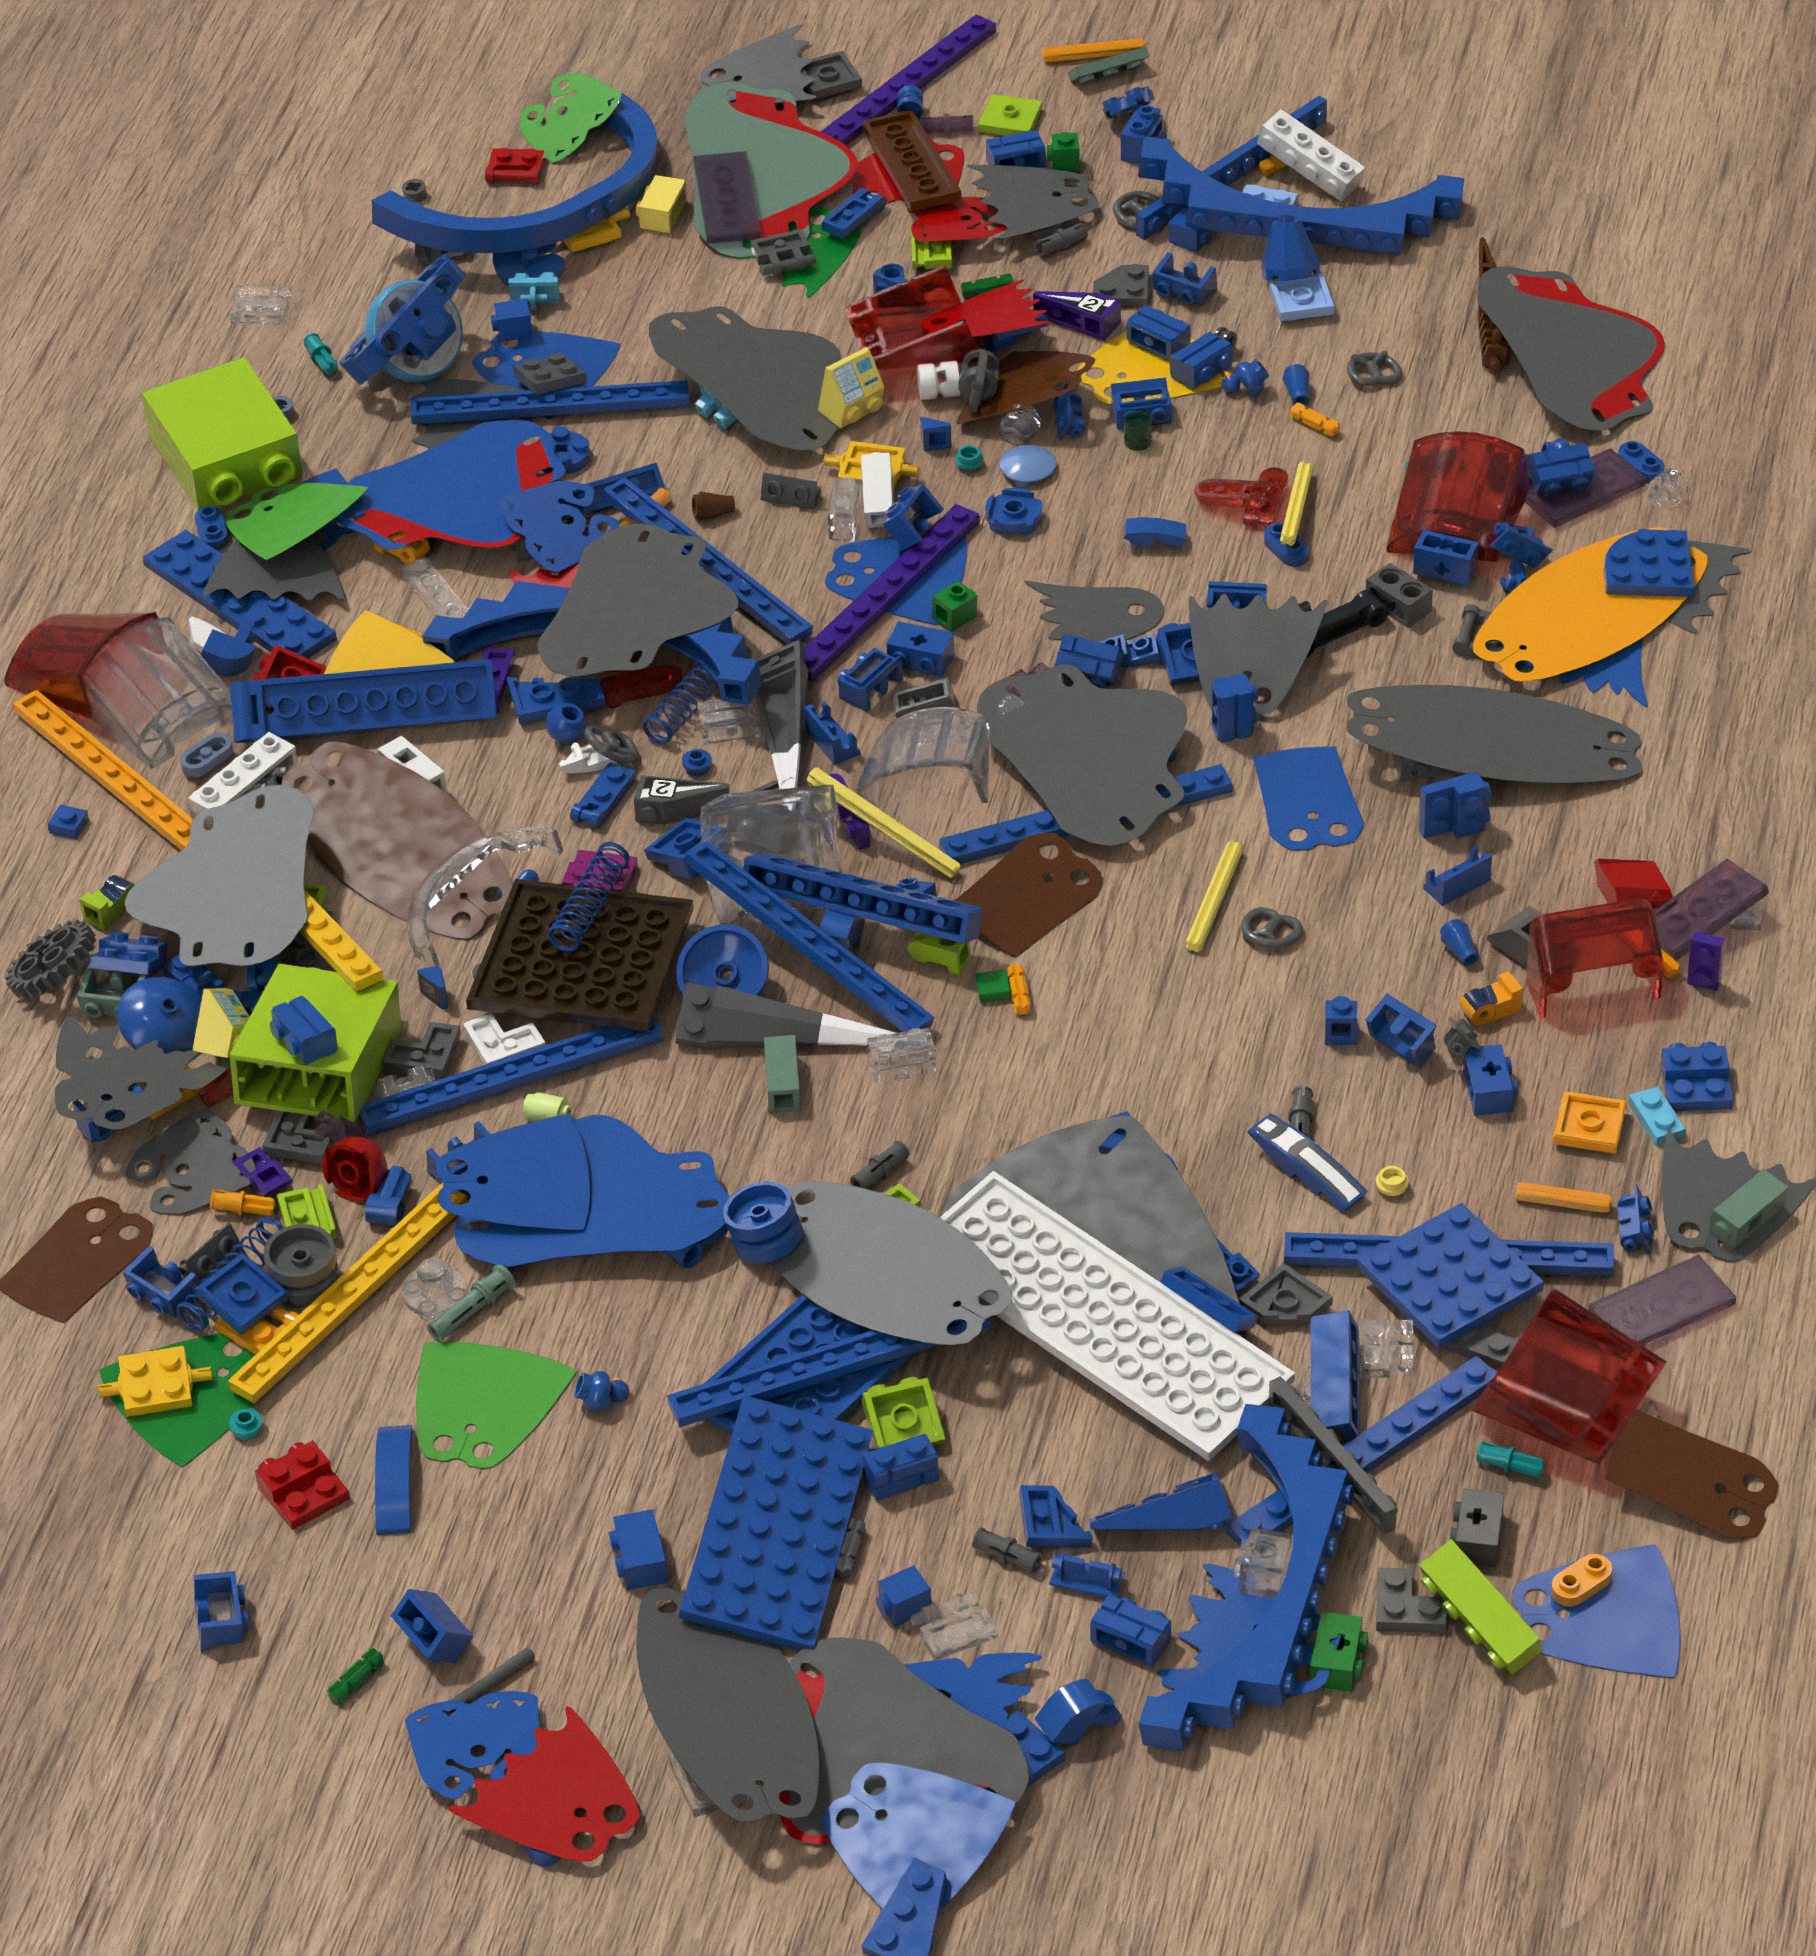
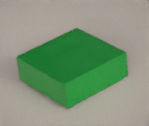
M1006 970L975 973L980 1002L1011 999Z

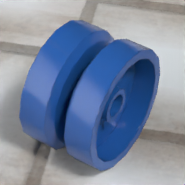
M769 1181L752 1183L739 1189L727 1200L723 1208V1218L731 1234L734 1248L740 1258L753 1263L772 1262L787 1256L802 1240L803 1226L787 1187L780 1183Z

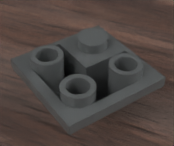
M1529 905L1487 935V941L1534 971L1575 941V935Z

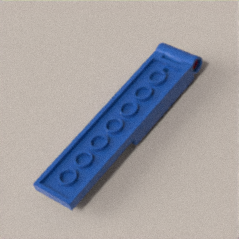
M492 659L236 681L229 684L234 743L256 742L268 732L283 740L373 733L380 732L382 729L497 719ZM269 708L274 709L273 713L270 714L267 713V710Z

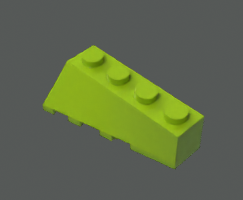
M1452 1539L1419 1564L1423 1574L1420 1581L1433 1596L1438 1593L1445 1600L1442 1605L1447 1613L1454 1620H1457L1459 1617L1467 1625L1464 1629L1466 1634L1476 1645H1479L1481 1642L1489 1650L1486 1654L1499 1671L1505 1668L1513 1676L1544 1650L1538 1635Z

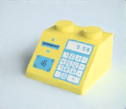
M865 347L825 368L818 411L840 429L881 408L884 384L869 349Z
M232 989L203 990L192 1051L230 1058L229 1054L249 1019V1015Z

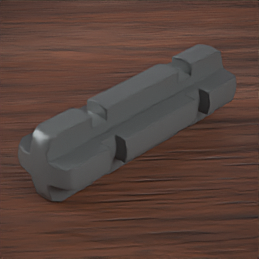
M853 1518L848 1522L847 1532L844 1536L835 1569V1575L838 1578L849 1579L853 1575L855 1569L853 1565L857 1562L862 1546L861 1540L864 1539L866 1533V1523L863 1520Z

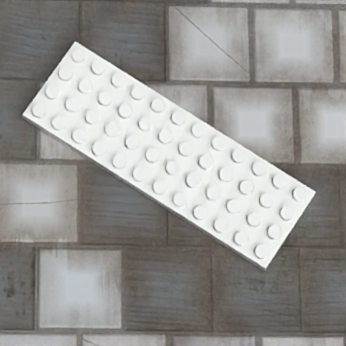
M994 1171L940 1217L973 1241L994 1263L1009 1284L1013 1298L1012 1303L1002 1313L996 1315L997 1317L1207 1461H1210L1238 1435L1237 1427L1245 1404L1270 1405L1269 1381L1279 1376L1289 1386L1295 1381V1372ZM989 1290L982 1293L979 1299L984 1306L995 1303L999 1295L996 1291Z

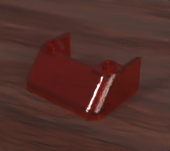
M1638 898L1548 913L1536 917L1531 922L1529 927L1526 984L1540 1018L1546 1017L1547 995L1565 991L1571 985L1573 973L1632 963L1631 967L1637 977L1647 979L1654 998L1661 997L1664 962L1655 914L1648 900Z

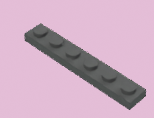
M1281 1376L1269 1381V1404L1272 1407L1285 1408L1287 1423H1291L1292 1430L1298 1437L1316 1439L1317 1450L1323 1456L1322 1465L1324 1467L1347 1470L1349 1485L1354 1486L1353 1500L1384 1535L1395 1530L1398 1509L1393 1498L1382 1492L1375 1478L1360 1467L1355 1455L1351 1451L1345 1450L1339 1443L1334 1431L1327 1429L1322 1424L1316 1411L1312 1407L1308 1408L1301 1400L1294 1386H1289Z

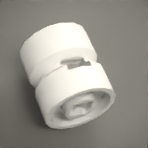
M956 361L941 362L938 367H935L933 363L917 365V380L921 401L937 399L939 394L944 398L960 396L958 388L959 371ZM938 378L944 379V382L938 383Z

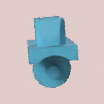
M543 272L537 278H529V275L526 273H516L514 278H509L510 301L527 299L531 311L537 310V304L560 303L558 277H555L553 272Z
M701 386L699 387L702 396L694 405L701 416L706 418L716 410L717 412L713 415V418L718 426L726 430L734 421L742 425L724 405Z

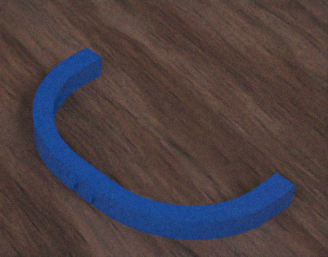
M622 93L617 107L602 124L617 133L630 147L632 153L627 162L608 178L553 207L519 216L497 218L465 217L426 208L390 190L371 200L372 224L404 240L419 245L463 253L515 252L562 241L622 210L643 194L646 186L652 182L657 167V136L654 124L646 111L638 103ZM614 98L607 101L609 104L608 106L611 105V101L614 100ZM603 113L596 114L595 120H597L599 116L603 115Z

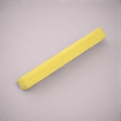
M1303 461L1298 464L1280 537L1282 544L1287 543L1289 546L1295 544L1313 471L1311 463L1306 464Z
M1231 840L1225 846L1186 939V948L1189 951L1199 952L1204 946L1241 857L1242 844L1240 842L1235 843Z

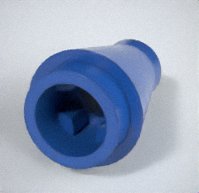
M1300 364L1288 366L1284 371L1282 380L1292 398L1293 404L1301 403L1306 405L1309 402L1310 373Z
M1453 919L1445 923L1440 929L1441 942L1460 959L1463 965L1468 966L1476 962L1479 954L1476 951L1468 925L1460 919Z

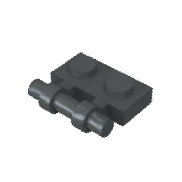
M802 229L750 240L751 250L758 265L765 264L760 266L763 276L770 274L778 276L782 275L783 271L792 269L800 271L805 270L806 266L815 265L814 255L810 254V245Z

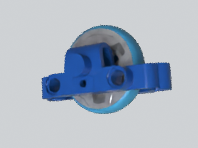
M444 254L429 265L416 280L399 281L386 287L375 297L369 307L365 319V330L352 343L349 351L339 361V364L358 385L366 382L381 368L394 378L406 382H425L442 375L455 362L462 346V320L451 297L456 292L457 286L466 278V274L447 254Z

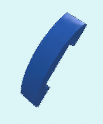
M412 1425L378 1427L375 1458V1516L377 1535L411 1533L410 1461L412 1455Z

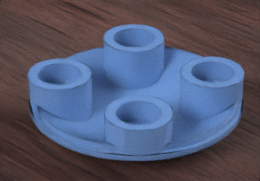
M1022 445L1005 452L1000 459L999 465L1001 472L1009 479L1014 480L1017 487L1026 488L1033 482L1053 477L1055 475L1056 460L1054 455L1045 448L1035 445Z

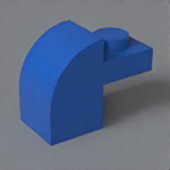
M244 617L235 637L212 629L202 649L198 667L221 676H234L246 671L252 663L256 648L253 645L257 636L256 633H253L255 621Z
M828 909L822 919L820 929L851 952L853 945L859 946L865 918Z
M1081 1679L1071 1682L1056 1691L1047 1700L1034 1719L1052 1743L1077 1745L1091 1724L1116 1726L1122 1715L1115 1707L1114 1700L1109 1694L1101 1690L1096 1691L1088 1679Z

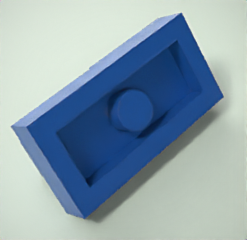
M179 955L162 965L163 974L167 978L187 984L201 998L204 989L225 988L224 981L206 968L205 965L186 966L181 963Z

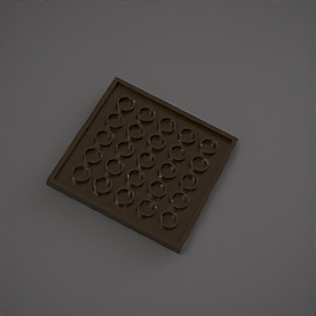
M515 879L466 999L467 1009L649 1032L694 909L693 900L612 890L608 893V898L603 901V907L599 909V913L594 917L593 923L589 925V930L584 933V938L580 941L579 947L574 951L568 952L554 946L548 937V932L552 924L556 922L557 916L561 914L562 908L576 886ZM583 890L578 891L579 896L590 898ZM586 890L591 896L600 899L595 893ZM596 891L602 898L605 897L606 893ZM578 898L573 899L574 904L585 906ZM581 898L586 904L595 907L590 901ZM590 898L597 906L601 904V901ZM573 906L568 907L569 912L581 915L587 922L591 921V917L580 914ZM576 906L583 913L590 915L585 909ZM585 906L592 914L596 912V909ZM568 914L564 915L565 920L576 923L582 930L586 929V925L575 922ZM571 914L578 921L585 923L580 917ZM566 922L573 929L580 931L575 925ZM554 929V935L561 944L567 947L576 945V941L568 940L558 929ZM561 929L565 935L575 939L569 931Z

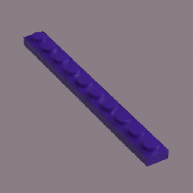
M975 14L821 132L847 146L864 133L862 129L863 120L885 116L897 107V94L902 87L913 85L919 89L923 88L996 32V23Z
M955 504L921 536L922 540L912 545L813 638L805 646V665L808 669L807 680L813 682L979 524V513Z

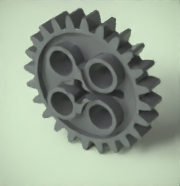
M78 919L73 923L70 920L67 921L63 927L59 923L53 931L47 929L44 936L38 935L34 942L26 945V951L19 952L18 955L20 957L11 962L13 966L7 969L8 975L5 977L7 986L18 998L21 996L23 999H26L28 996L34 998L38 992L44 995L48 988L54 990L58 982L64 983L68 976L75 974L77 967L84 965L82 960L91 956L89 952L95 949L93 944L97 941L96 935L84 921L79 922Z

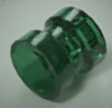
M1133 411L1125 415L1124 444L1127 448L1131 450H1144L1151 445L1152 434L1150 430L1152 428V420L1149 414L1143 411Z

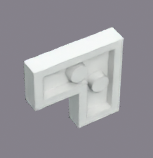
M492 1013L463 1023L464 1033L484 1065L545 1046V1041L533 1022L505 1033Z

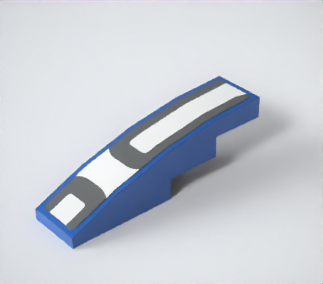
M1268 1114L1248 1130L1247 1133L1290 1178L1297 1175L1316 1196L1322 1192L1342 1214L1361 1200L1368 1192L1340 1163L1319 1145L1274 1114Z

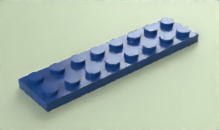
M184 530L143 556L145 567L235 629H239L244 617L254 620L253 633L257 634L255 642L270 653L276 644L303 657L310 658L337 640L334 629L283 595L273 600L263 591H251L238 599L228 589H218L204 596L203 593L223 554L188 530Z

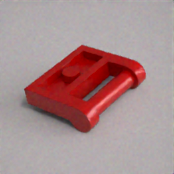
M492 148L489 164L485 170L486 182L495 183V180L530 181V184H539L545 162V151Z

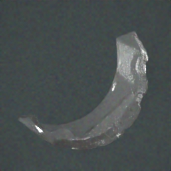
M524 827L505 830L472 842L444 858L423 879L409 907L407 932L415 956L430 967L440 966L430 941V933L427 927V911L489 854L499 849L523 853L535 846H542L560 855L563 852V847L557 830L546 827Z

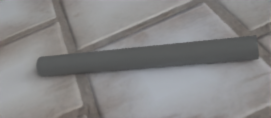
M526 1647L451 1700L470 1704L535 1659L533 1651ZM456 1709L450 1710L449 1712L443 1710L442 1712L446 1713L447 1716H450L453 1712L456 1711ZM428 1715L427 1717H425V1718L422 1719L421 1721L424 1722V1723H426L427 1718H428L430 1715Z

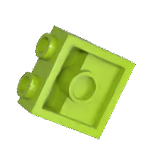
M909 1377L901 1380L898 1385L886 1387L884 1384L875 1385L863 1393L861 1402L868 1427L873 1430L877 1449L921 1434L927 1435L932 1446L945 1443L944 1432L928 1378L918 1379V1377Z

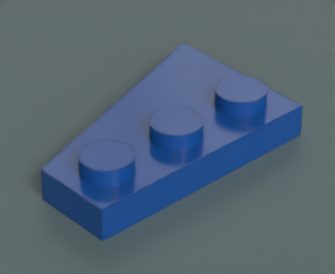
M506 677L508 690L519 724L546 719L547 714L552 708L561 703L574 704L582 711L606 707L599 679L563 678L557 683L544 682V678H533L532 682H517V677Z
M913 1858L862 1943L863 1953L870 1956H930L935 1940L936 1922L940 1915L947 1880L946 1872L917 1858Z

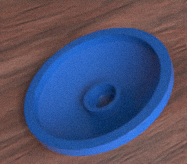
M715 925L698 932L686 943L677 963V981L683 995L686 983L716 988L719 985L760 996L768 980L769 961L763 945L751 932L735 925ZM726 972H732L730 979L723 980V975Z
M151 977L140 980L125 991L119 1002L117 1023L120 1032L135 1050L153 1040L158 1041L157 1047L163 1049L164 1054L174 1051L186 1052L193 1050L202 998L190 986L175 979ZM164 1006H168L172 1008V1010H168Z

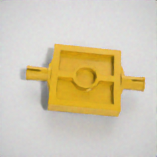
M625 207L586 230L562 241L565 242L571 253L620 239L621 229L616 222L629 219V209Z
M850 441L847 451L842 456L829 454L824 456V466L840 467L837 476L838 485L863 489L861 455H868L873 452L890 453L894 487L900 476L918 477L920 471L919 465L903 464L906 451L902 447Z
M184 1346L118 1356L120 1367L118 1382L98 1384L100 1398L120 1395L124 1402L126 1417L191 1407L193 1406L191 1398L193 1383L213 1379L211 1366L191 1370L186 1361Z

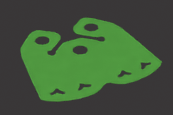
M579 72L560 75L553 79L550 94L553 97L566 95L573 91H577V94L559 99L548 110L546 125L541 126L545 113V106L538 103L524 108L520 115V132L536 150L545 151V158L550 163L557 162L575 151L585 141L587 132L591 128L601 125L612 114L621 99L622 93L587 74ZM562 81H568L567 88L563 90L558 88ZM614 98V100L611 101V105L608 106L609 104L607 101ZM563 106L568 108L564 115L557 114L559 108ZM533 111L538 113L534 120H528L529 113ZM603 113V115L599 116L598 119L595 120L596 114ZM579 136V138L576 139L572 144V138H576ZM558 150H565L564 152L559 153L557 156H555Z

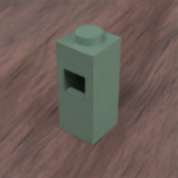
M795 1035L764 1037L769 1113L801 1111Z
M1762 1169L1713 1210L1709 1231L1717 1239L1724 1241L1735 1249L1784 1208L1789 1187L1768 1171Z

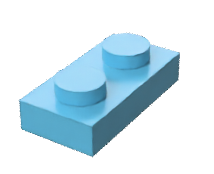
M1658 1086L1629 1095V1106L1655 1146L1665 1144L1668 1130L1672 1131L1676 1140L1685 1138V1127Z

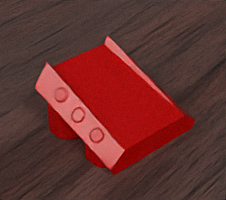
M1600 858L1594 861L1598 887L1610 909H1614L1618 914L1628 916L1635 914L1639 906L1657 909L1664 907L1666 903L1674 902L1671 889L1655 861Z

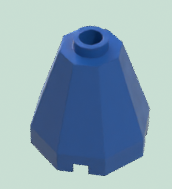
M1293 214L1279 215L1278 220L1271 223L1261 265L1262 277L1267 281H1273V275H1278L1279 281H1290L1312 277V272L1315 275L1320 274L1319 261L1303 224L1299 218H1294Z

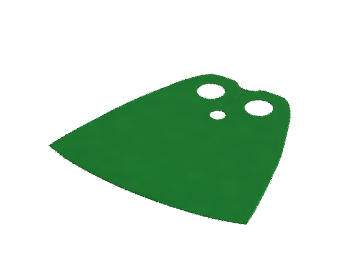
M221 1333L154 1349L161 1350L184 1346L186 1361L191 1370L211 1366L213 1380L193 1383L191 1391L193 1406L126 1417L124 1402L120 1395L110 1396L129 1424L159 1453L181 1467L198 1456L230 1429L229 1419L236 1411L250 1409L254 1405L252 1402L231 1391L228 1380L249 1362L255 1354L243 1347V1351L239 1355L226 1356L222 1348L227 1342L233 1340ZM119 1362L99 1369L103 1384L118 1382L120 1374ZM221 1368H226L229 1373L222 1377L217 1374V1371Z

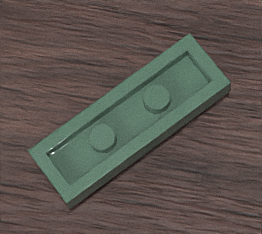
M1142 47L1074 67L1067 73L1070 82L1079 80L1080 84L1094 80V75L1103 73L1104 77L1118 73V68L1126 66L1127 70L1142 66V61L1148 58L1149 54L1147 48Z

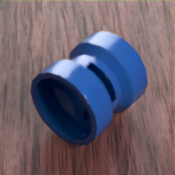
M913 85L902 87L897 94V113L913 110L919 120L923 114V92Z

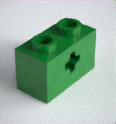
M1321 1611L1310 1665V1680L1316 1677L1317 1670H1330L1328 1679L1321 1688L1352 1692L1354 1679L1361 1680L1363 1659L1358 1658L1360 1652L1366 1653L1368 1645V1632L1363 1631V1617ZM1338 1634H1341L1338 1647L1335 1650V1644L1330 1643V1640L1337 1639Z

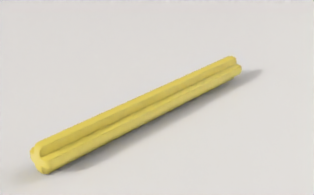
M814 768L809 773L807 782L948 878L952 879L957 875L961 867L960 863L819 768Z

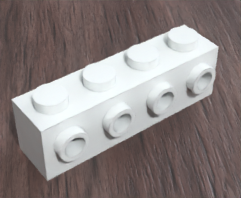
M1282 109L1262 125L1257 141L1259 146L1340 202L1360 186L1365 170L1363 165Z
M268 732L188 797L191 818L194 819L198 813L206 809L233 802L255 789L265 787V779L268 776H274L275 774L285 775L289 770L298 766L295 746ZM264 795L258 796L256 798V802H258L262 797H264ZM207 817L204 821V827L209 830L213 827V817Z

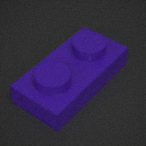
M1694 931L1690 945L1687 984L1718 991L1721 983L1725 938Z

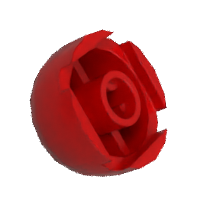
M349 1136L340 1140L325 1152L322 1160V1170L328 1185L332 1182L338 1189L335 1193L350 1202H362L370 1194H375L386 1177L388 1167L386 1157L381 1148L365 1137Z

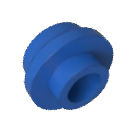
M702 749L690 750L682 757L684 769L693 776L706 774L712 764L710 753Z

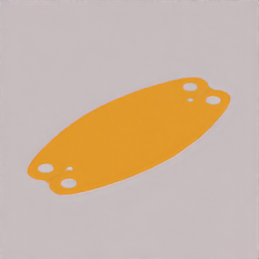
M1662 527L1645 528L1649 530H1669ZM1638 530L1593 543L1567 554L1543 567L1522 582L1496 607L1482 625L1475 637L1473 652L1485 661L1496 662L1502 667V672L1514 681H1534L1552 677L1604 659L1635 643L1663 623L1687 597L1606 594L1603 568L1607 551L1618 539ZM1689 547L1690 556L1696 561L1695 565L1692 566L1695 588L1705 572L1708 558L1701 550ZM1489 640H1498L1504 645V648L1499 652H1491L1485 647V643ZM1525 645L1527 649L1521 650L1519 646ZM1519 661H1528L1533 664L1534 669L1529 673H1523L1516 669L1515 664Z

